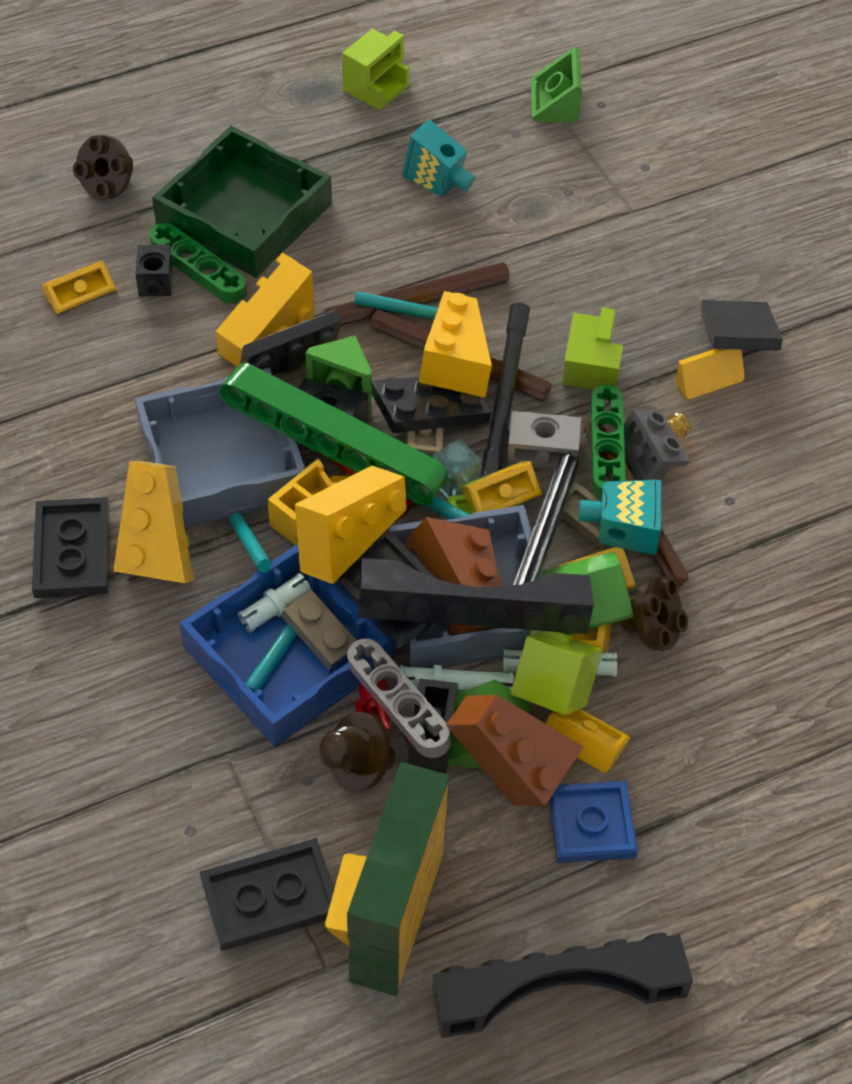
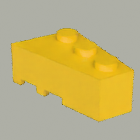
M283 252L276 259L280 265L268 279L263 276L256 283L259 290L248 303L242 300L215 331L218 354L235 366L240 365L243 345L314 318L312 271Z
M444 291L424 348L419 382L485 398L492 364L477 298L468 297L462 293Z
M319 458L268 499L269 526L294 545L298 544L295 504L336 484L331 482L324 472V466Z
M145 461L129 462L114 572L179 583H188L195 580L194 569L191 567L188 550V535L185 533L182 515L184 511L176 466Z
M370 466L296 503L295 514L300 572L334 584L406 511L405 476Z

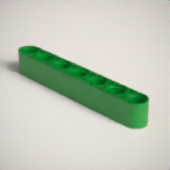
M241 363L219 388L221 399L231 408L356 473L374 466L405 476L406 499L416 504H430L448 479L446 467L438 460L251 364Z

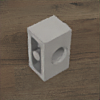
M512 411L507 465L531 461L534 468L555 469L563 453L570 452L572 456L578 457L581 417Z

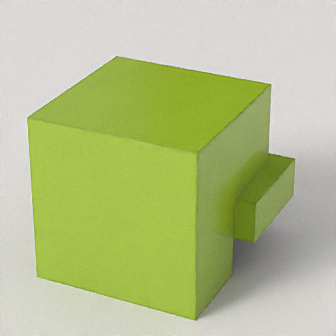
M372 28L342 53L343 91L378 110L383 109L409 86L410 67L401 63L404 59V35L394 30L386 36Z
M602 307L600 316L573 312L564 361L562 385L591 390L605 384L617 387L623 345L611 343L615 309Z
M531 630L530 635L527 636L510 694L565 716L587 707L603 649L579 640L571 641L573 635L571 633Z

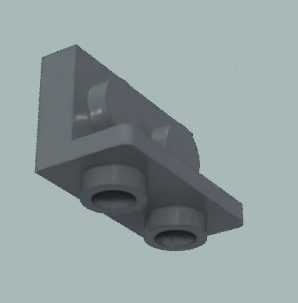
M660 410L632 411L624 423L625 458L638 480H662L671 466H686L690 458L667 422V418Z

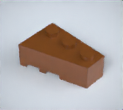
M425 517L405 541L408 550H415L420 562L436 579L474 587H501L488 529ZM447 624L452 636L496 629L493 627Z
M499 695L466 696L446 724L513 805L545 806L583 749V746Z

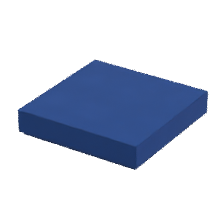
M627 781L563 784L557 787L549 799L557 863L637 857L638 850Z

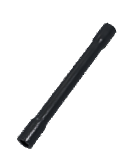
M513 303L510 307L506 328L507 338L487 448L483 455L479 479L502 470L505 440L523 338L526 335L530 307L524 303Z

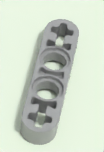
M371 639L355 641L347 651V658L352 673L419 753L429 758H437L444 755L451 745L450 730L446 726L447 723L377 642ZM364 654L367 658L372 656L375 667L373 671H371V666L366 660H359L361 655ZM391 677L398 681L397 686L390 691H383L377 688V684L381 679ZM413 703L421 708L414 717L407 718L399 714L400 708L406 704ZM425 723L427 730L433 736L439 735V741L426 740L425 731L422 728Z

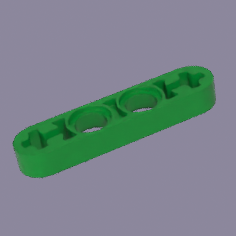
M160 223L150 229L151 245H170L173 266L226 303H238L246 297L245 277L187 234L169 223ZM185 251H190L194 253V255L190 258H181L178 256L180 253ZM207 267L217 269L213 274L201 273L202 269Z
M608 384L600 385L593 390L590 403L592 491L600 500L603 484L606 483L604 481L606 473H611V481H625L623 396L618 388ZM604 399L609 400V411H604ZM610 424L616 428V431L604 433L600 431L598 426ZM611 451L615 453L617 458L610 461L604 460L599 456V453Z

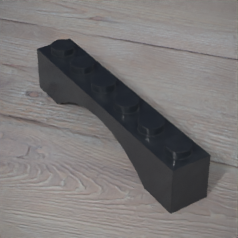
M362 558L358 618L588 634L594 607L590 575L550 573L540 579L520 585L474 587L433 578L414 570L401 561Z
M654 933L648 935L643 940L628 943L624 939H617L605 943L603 947L587 949L585 946H574L560 954L548 956L545 953L537 952L528 954L522 960L505 962L502 959H494L484 962L481 967L464 969L462 966L447 967L441 970L440 973L433 974L432 992L441 1038L482 1032L498 1014L514 1002L534 992L556 986L583 984L606 987L628 994L649 1004L688 997L693 980L680 934L667 936L666 933Z

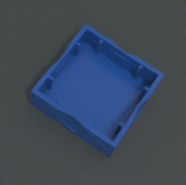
M298 544L271 561L272 567L268 572L263 573L258 570L243 585L220 595L179 623L183 647L274 747L281 744L358 688L361 682L352 673L348 658L329 671L297 635L262 687L253 692L245 683L287 625L282 616H274L256 628L252 633H249L245 629L247 623L243 626L239 620L237 613L263 598L265 591L268 589L275 590L295 577L296 574H302L304 576L302 582L307 580L312 591L356 641L360 639L374 640L393 660V644L369 618H358V607L350 598L342 593L335 583L331 584L300 572ZM363 654L359 657V660L364 659L371 666V671L375 669L372 656L367 658Z

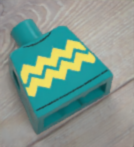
M430 119L410 136L402 172L404 178L439 196L445 195L454 185L467 192L476 176L463 168L467 155L466 149Z
M661 480L608 481L603 484L601 501L580 500L578 521L599 523L598 541L602 544L656 555L661 532Z

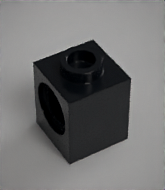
M137 245L135 275L139 296H172L173 262L170 245Z

